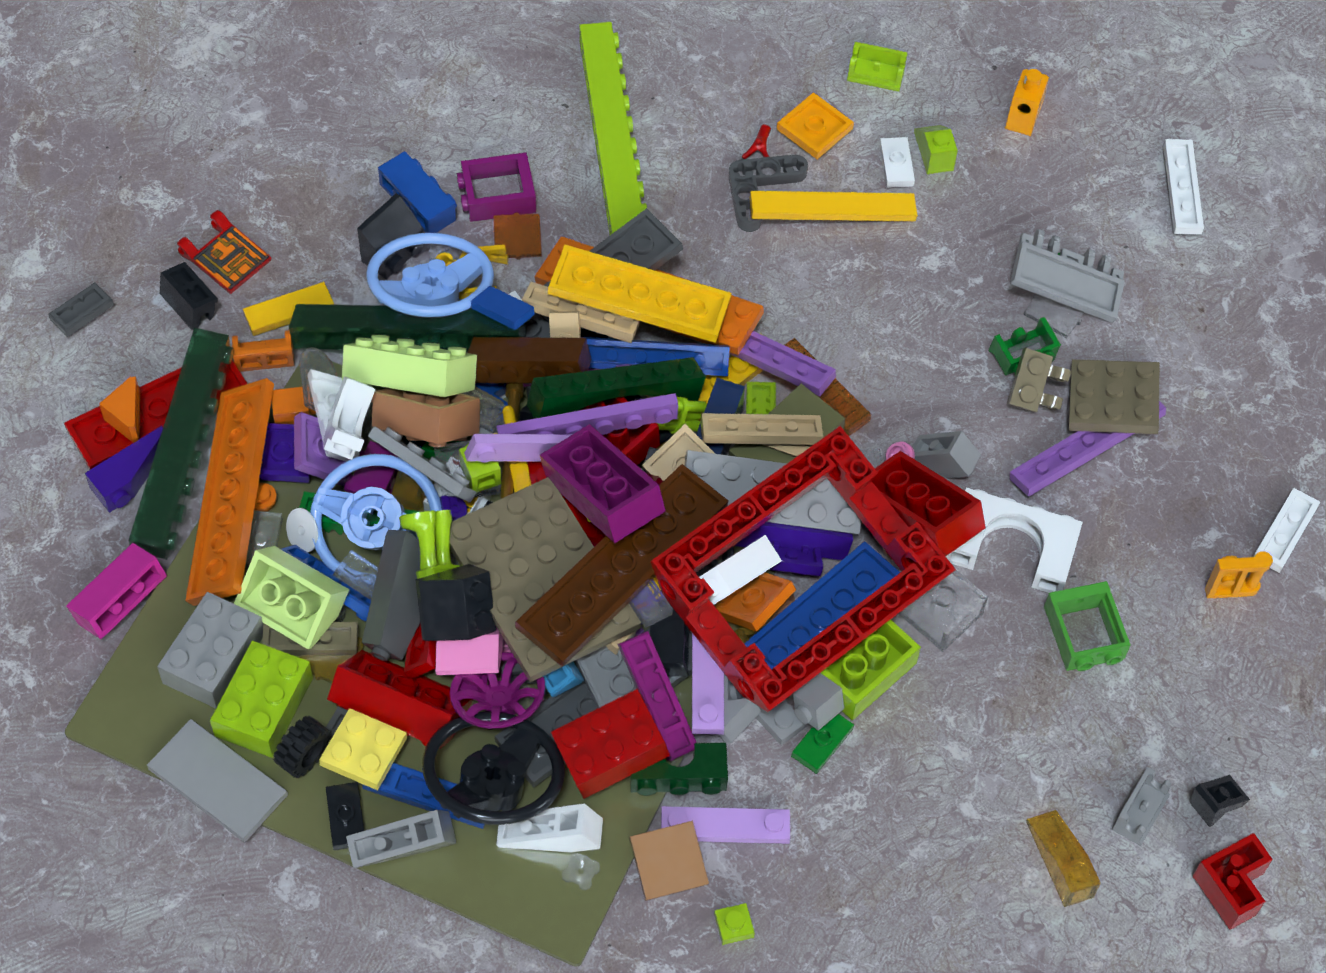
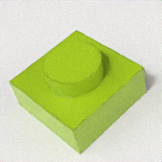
M746 903L714 911L722 945L754 938L755 932Z

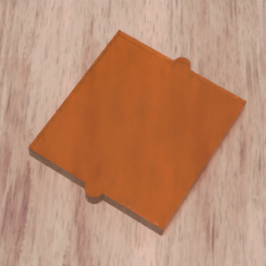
M516 212L514 215L493 216L495 245H505L508 258L520 260L524 257H542L539 214L519 215Z

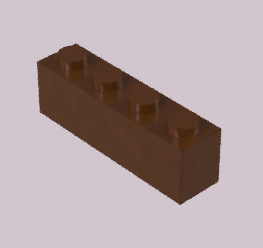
M473 337L468 353L477 355L475 383H532L533 378L588 371L592 360L586 338Z

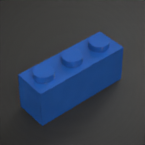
M404 151L378 167L380 185L391 197L396 193L402 197L423 227L425 233H437L456 221L455 208L457 204L454 198L449 193L445 194L442 191L437 180L433 176H428L423 171L422 165L416 158L412 159Z

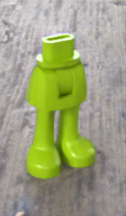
M451 510L424 511L399 517L401 527L406 530L415 531L419 540L420 570L416 571L417 579L460 567V565H453L450 557Z

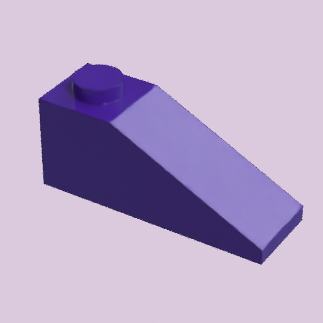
M160 426L85 473L89 488L109 513L116 508L124 507L136 496L168 448L169 444L164 428Z

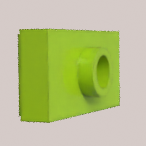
M747 382L746 414H769L776 407V382Z

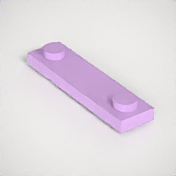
M473 434L464 454L466 461H480L482 463L490 461L541 462L540 454L573 434Z
M692 633V734L724 735V673Z
M662 806L661 828L693 820L698 842L790 843V809Z

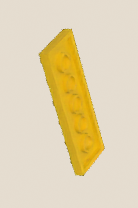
M565 244L548 286L547 294L716 343L732 293Z

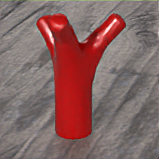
M766 124L761 125L755 141L747 152L742 155L743 159H747L756 151H760L763 157H769L766 143L771 131L770 126Z

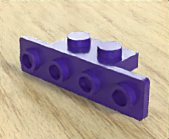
M766 522L734 546L747 547L766 535L782 560L769 570L821 576L823 570L822 558L843 560L849 554L853 535L850 533Z

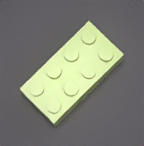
M372 335L371 339L356 338L355 343L343 346L342 380L346 376L364 384L448 397L475 390L477 355L466 353V348L448 347V350L440 349V344L422 343V346L414 345L415 341L412 339H397V342L389 341V336Z

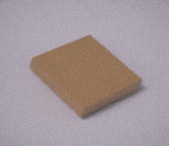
M693 820L629 837L645 901L709 884Z

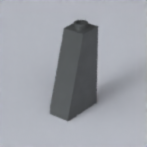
M388 529L362 638V644L372 650L370 654L382 661H388V659L402 660L420 624L415 581L417 579L416 571L420 570L419 540L410 532L404 530Z

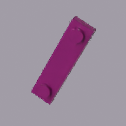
M645 631L617 644L633 682L665 741L670 753L667 760L672 761L693 751L694 743L697 742L649 632Z

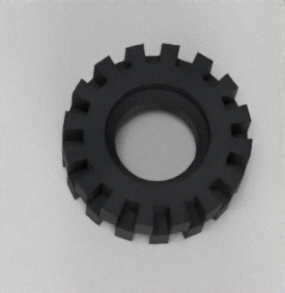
M305 716L302 721L299 719L296 722L295 727L291 726L288 729L289 733L287 735L284 734L281 738L283 740L282 743L277 745L276 749L278 750L274 752V762L294 778H300V776L306 775L307 770L311 771L313 769V765L315 762H319L320 756L332 738L331 731L311 716Z

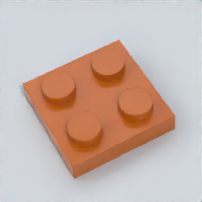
M764 572L717 602L714 606L726 621L757 632L796 591V588L792 581Z

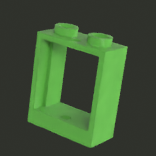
M1107 581L1050 592L1048 594L1044 609L1066 671L1074 669L1085 671L1094 665L1103 663L1114 665L1126 658L1131 644ZM1098 607L1112 645L1075 652L1062 615Z

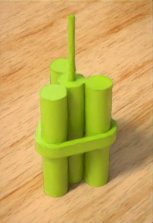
M677 397V419L664 424L657 423L659 430H666L672 434H675L684 424L693 432H697L701 413H704L707 403L705 401H691L685 397Z

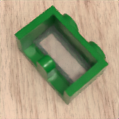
M1042 317L1039 319L1036 328L1027 333L1023 327H1019L1013 331L1011 338L1003 341L1000 334L994 336L988 351L994 354L1004 374L1009 375L1011 373L1016 374L1023 348L1053 356V362L1061 344L1046 318Z

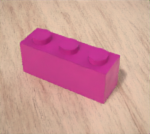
M132 543L71 600L66 607L78 625L99 639H102L167 575L155 556Z

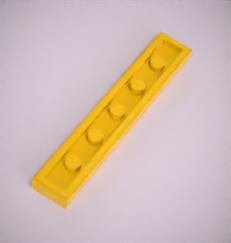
M750 191L749 195L752 219L916 221L918 216L914 193Z

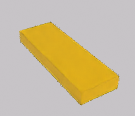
M321 282L243 308V313L252 335L256 336L335 308L325 282Z

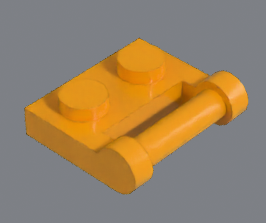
M1261 551L1255 557L1237 558L1236 556H1226L1218 559L1205 586L1207 599L1255 596L1261 587L1260 580L1264 572L1269 570L1273 563L1272 556L1268 552Z

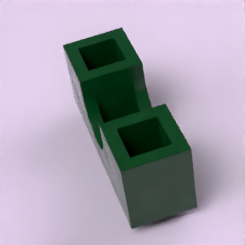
M694 743L693 760L686 766H672L663 759L641 771L633 773L630 776L631 792H638L640 795L649 796L656 792L684 795L692 791H702L704 794L712 795L721 791H727V744Z

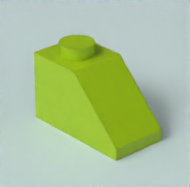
M942 125L914 128L915 138L926 173L934 174L954 171L958 149L951 129Z

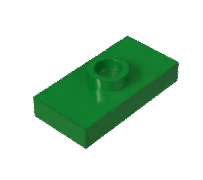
M837 714L819 731L812 727L792 751L791 757L815 774H818L852 732L854 724L840 714Z

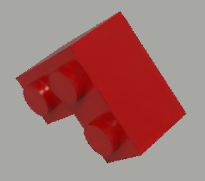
M1255 833L1202 860L1193 874V878L1229 930L1255 917L1266 902L1252 883V880L1263 875L1273 859Z

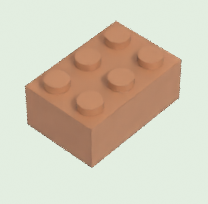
M392 388L378 390L374 392L372 397V427L375 426L384 431L387 427H390L399 434L406 436L407 440H423L429 442V446L444 447L447 445V442L465 441L467 436L479 433L480 398L461 393L440 397Z

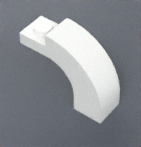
M344 376L326 427L323 440L324 450L353 460L356 451H361L365 441L361 438L362 425L375 388Z

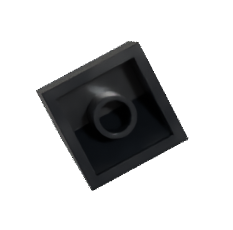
M397 193L357 228L361 262L368 266L372 256L382 246L392 240L410 234L424 233L421 224L402 197ZM425 244L406 247L394 252L382 262L378 274L387 280L393 273L399 272L405 262L413 255L419 254Z
M466 564L415 579L422 640H470L496 631L495 622L490 611L493 608L490 571Z

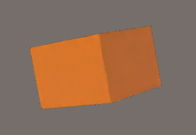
M135 376L129 377L99 403L104 420L133 443L139 440L140 389Z

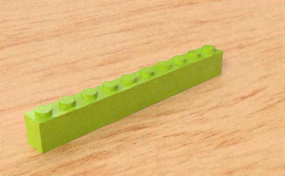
M612 22L579 24V43L609 235H611L644 211L647 205L646 203H641V198H644L643 181L637 180V176H640L639 159H634L633 154H637L635 137L630 138V132H633L632 116H627L626 111H630L629 96L623 95V90H626L625 74H620L619 69H623L622 54L616 53V49L619 48L618 32L613 33Z

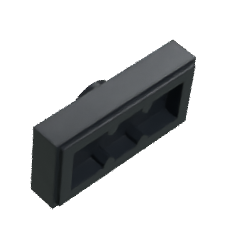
M358 782L326 787L333 850L349 848L346 836L364 831Z

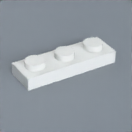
M1293 488L1255 555L1261 551L1268 552L1273 558L1270 568L1280 573L1316 512L1320 501Z

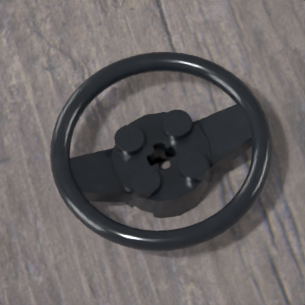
M491 711L478 712L474 717L484 721H491ZM500 712V721L516 717L513 714ZM461 717L455 718L439 728L425 747L422 758V771L426 785L431 794L441 804V807L453 812V815L458 819L462 817L473 822L491 825L521 822L538 815L548 808L557 798L563 786L565 766L557 744L542 728L527 719L508 726L517 730L500 747L494 744H487L483 746L482 750L469 755L461 766L460 782L449 791L444 789L436 774L435 759L437 752L443 742L459 730L475 725L466 722ZM541 745L548 754L552 765L550 784L537 800L527 806L512 810L522 798L526 769Z

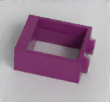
M527 152L461 161V172L456 173L459 190L464 189L465 194L461 195L463 212L468 211L470 222L536 213V195ZM517 174L520 193L475 199L471 180Z

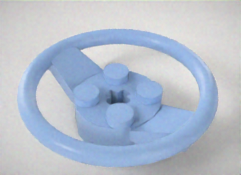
M417 233L397 238L382 246L370 259L366 277L372 294L375 295L380 304L383 303L395 311L411 316L445 317L472 308L471 300L487 287L492 286L494 271L487 255L476 245L465 239L443 233ZM420 244H439L454 247L467 253V255L448 266H445L443 260L433 259L429 263L407 267L402 271V281L378 279V270L382 262L394 252L406 247ZM482 274V281L479 287L468 297L459 300V292L463 291Z
M387 454L358 456L335 468L319 486L310 510L318 528V540L316 544L314 539L313 542L320 559L334 572L349 579L358 586L374 588L376 576L350 570L333 556L323 536L322 514L340 523L348 539L364 549H383L388 529L408 531L418 538L415 531L406 530L401 527L399 517L406 515L404 507L395 496L384 489L366 487V489H361L353 494L332 490L333 487L343 477L355 470L369 466L390 467L405 473L420 486L427 498L430 511L442 510L439 495L430 479L401 458ZM374 511H378L377 516L380 518L378 524L374 523V526L369 527L370 522L366 520V516L368 513L373 515Z

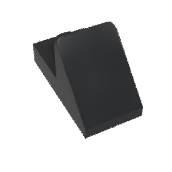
M1231 775L1198 784L1194 789L1190 803L1205 823L1211 827L1226 812L1243 807L1250 799Z

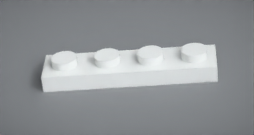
M1165 139L1163 149L1174 234L1202 235L1204 224L1193 140Z

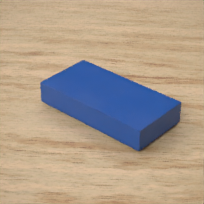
M492 286L487 287L471 300L473 310L514 330L518 329L535 315L533 306Z

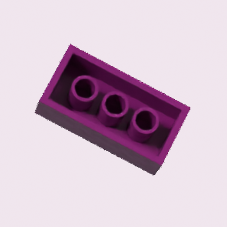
M590 424L539 455L546 478L548 477L559 492L614 543L666 511L659 484Z

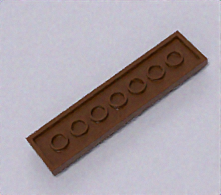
M681 464L659 485L665 512L616 543L605 536L515 622V628L563 667L656 577L651 560L726 508L729 500Z

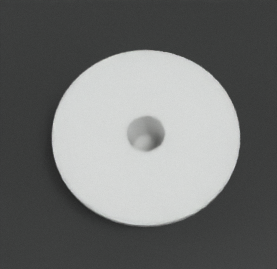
M304 508L292 510L286 522L288 539L291 545H297L306 552H311L315 548L313 539L315 544L318 540L316 521L311 513Z

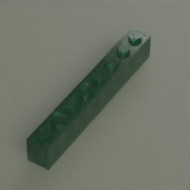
M296 304L289 324L294 349L343 350L345 344L355 343L356 338L371 339L372 335L389 336V341L397 342V339H412L415 341L414 345L422 346V343L440 344V349L448 350V347L466 348V352H468L473 337H526L527 333L526 322L514 330L472 308L445 317H417L403 314L388 306Z
M194 328L128 540L129 545L134 543L156 558L167 560L169 551H174L177 545L178 533L175 531L178 523H183L187 509L184 501L186 495L191 496L195 483V479L192 478L193 471L200 468L203 456L200 448L202 442L207 443L210 435L211 426L208 425L210 416L216 415L218 408L216 395L218 390H223L226 381V373H223L226 364H231L234 354V347H230L229 335Z

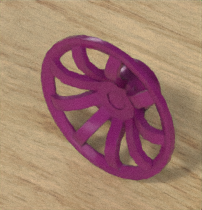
M502 652L501 660L507 662L501 681H497L495 673H486L489 680L488 685L475 674L455 675L450 687L451 704L455 712L472 725L489 729L512 726L531 716L540 706L545 694L544 677L536 679L537 689H519L528 678L522 672L510 683L513 668L518 662L513 653ZM462 680H467L476 686L480 692L468 689L458 692ZM526 696L534 697L533 703L526 710L517 702L520 698ZM466 698L478 701L467 712L461 707L459 700ZM484 709L485 711H491V721L480 720L474 716ZM500 712L518 715L511 719L500 721Z

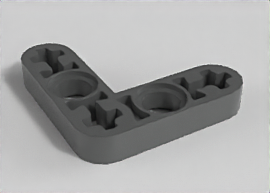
M784 155L741 159L731 163L729 167V184L737 225L741 230L746 232L758 230L762 219L748 220L746 210L750 209V200L741 199L738 194L741 192L750 193V191H758L757 186L803 181L808 171V162L803 156ZM793 166H796L799 171H794ZM770 167L775 170V173L766 175L761 172V169ZM739 171H742L745 176H740Z

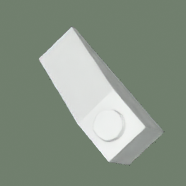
M764 535L699 578H704L715 592L710 598L714 605L782 560L767 536Z
M585 803L548 808L530 819L499 825L496 845L499 848L558 852L600 849L603 818Z

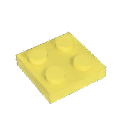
M349 708L319 759L320 766L378 791L407 739V732Z

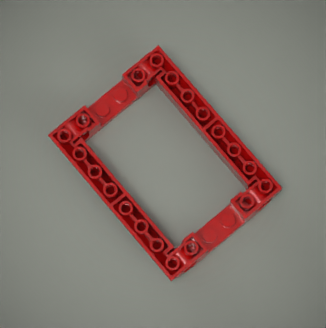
M841 426L651 560L652 568L666 600L680 618L684 620V623L738 692L767 712L779 705L956 570L921 525L916 522L908 527L872 481L878 475V472ZM825 479H828L902 572L771 669L764 661L766 657L756 644L753 643L746 647L712 604L710 598L715 592L704 578L700 579L696 572Z

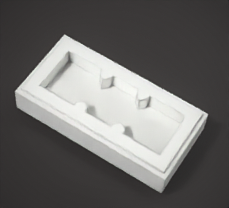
M908 137L880 138L879 145L886 188L913 187L915 179Z

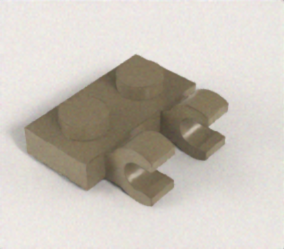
M1023 348L1007 404L1031 412H1037L1039 405L1053 410H1060L1063 398L1043 393L1047 377L1060 382H1068L1071 370L1051 365L1053 356Z

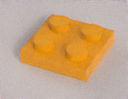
M814 92L777 122V130L817 160L853 130L854 122Z

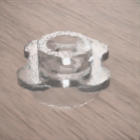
M574 853L570 857L568 868L562 871V879L565 882L578 884L582 890H587L592 886L591 880L594 874L600 871V865L597 861H592L588 856ZM583 869L584 873L579 874L578 870Z

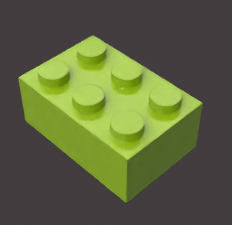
M889 620L823 670L821 674L842 688L844 700L842 712L853 721L917 664L921 646L892 620Z
M252 640L210 719L214 736L273 758L277 745L286 733L313 680L310 661Z

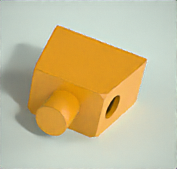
M1024 69L1022 71L1012 98L1005 129L1028 136L1032 135L1045 98L1049 81L1047 75L1042 74L1037 69ZM1027 104L1030 107V112H1021L1022 105Z

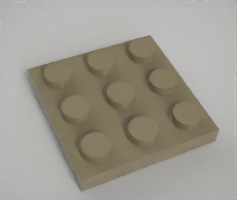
M1072 359L1069 431L1158 434L1160 362Z

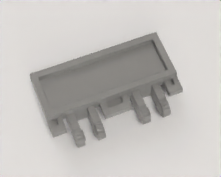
M1037 229L1033 236L1026 233L1021 234L1010 284L1111 323L1117 319L1125 280H1123L1124 271L1113 268L1110 275L1108 274L1111 262L1110 256L1103 255L1099 260L1096 270L1093 268L1096 252L1092 249H1087L1083 256L1063 248L1060 255H1058L1061 237L1052 236L1048 242L1047 250H1044L1042 245L1045 231Z

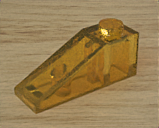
M1057 810L1028 818L1026 823L1063 906L1067 907L1094 898L1101 884L1088 854Z

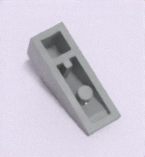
M442 810L430 811L346 836L353 868L425 853L456 844L450 813Z

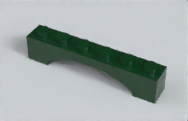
M691 357L533 378L526 405L533 418L536 419L578 411L594 403L623 396L648 395L657 397L676 393V397H685L687 400L698 401L706 376L695 358Z

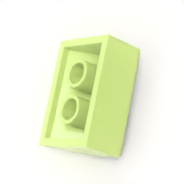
M272 546L255 551L242 582L241 593L237 595L234 604L261 616L264 624L309 650L312 649L339 616L349 589L278 547Z

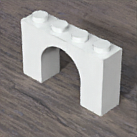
M966 488V492L981 500L986 528L947 555L946 558L950 563L973 570L983 539L994 530L1014 528L1029 535L1039 550V563L1031 588L1048 593L1063 590L1083 522L1075 520L1068 515L1048 512L1041 507H1031L1017 503L1011 498H1000L980 489Z

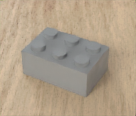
M206 592L157 666L162 683L213 708H217L251 641L260 643L263 638L262 617L212 593Z

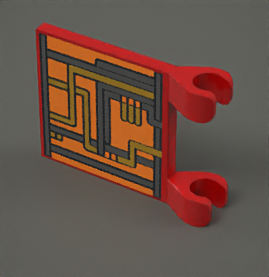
M216 210L210 215L212 219L211 225L220 233L200 250H197L188 238L183 237L177 242L179 246L178 252L182 257L191 260L231 295L271 261V257L232 225L221 211Z

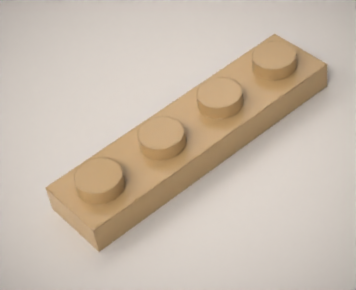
M530 282L522 301L533 306L535 313L549 317L550 312L580 311V327L632 343L640 321L547 294V286Z
M701 414V432L704 443L814 445L824 437L820 415Z

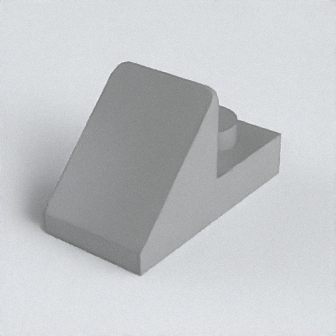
M724 674V735H718L726 744H729L759 715L761 709L748 699H742V695Z

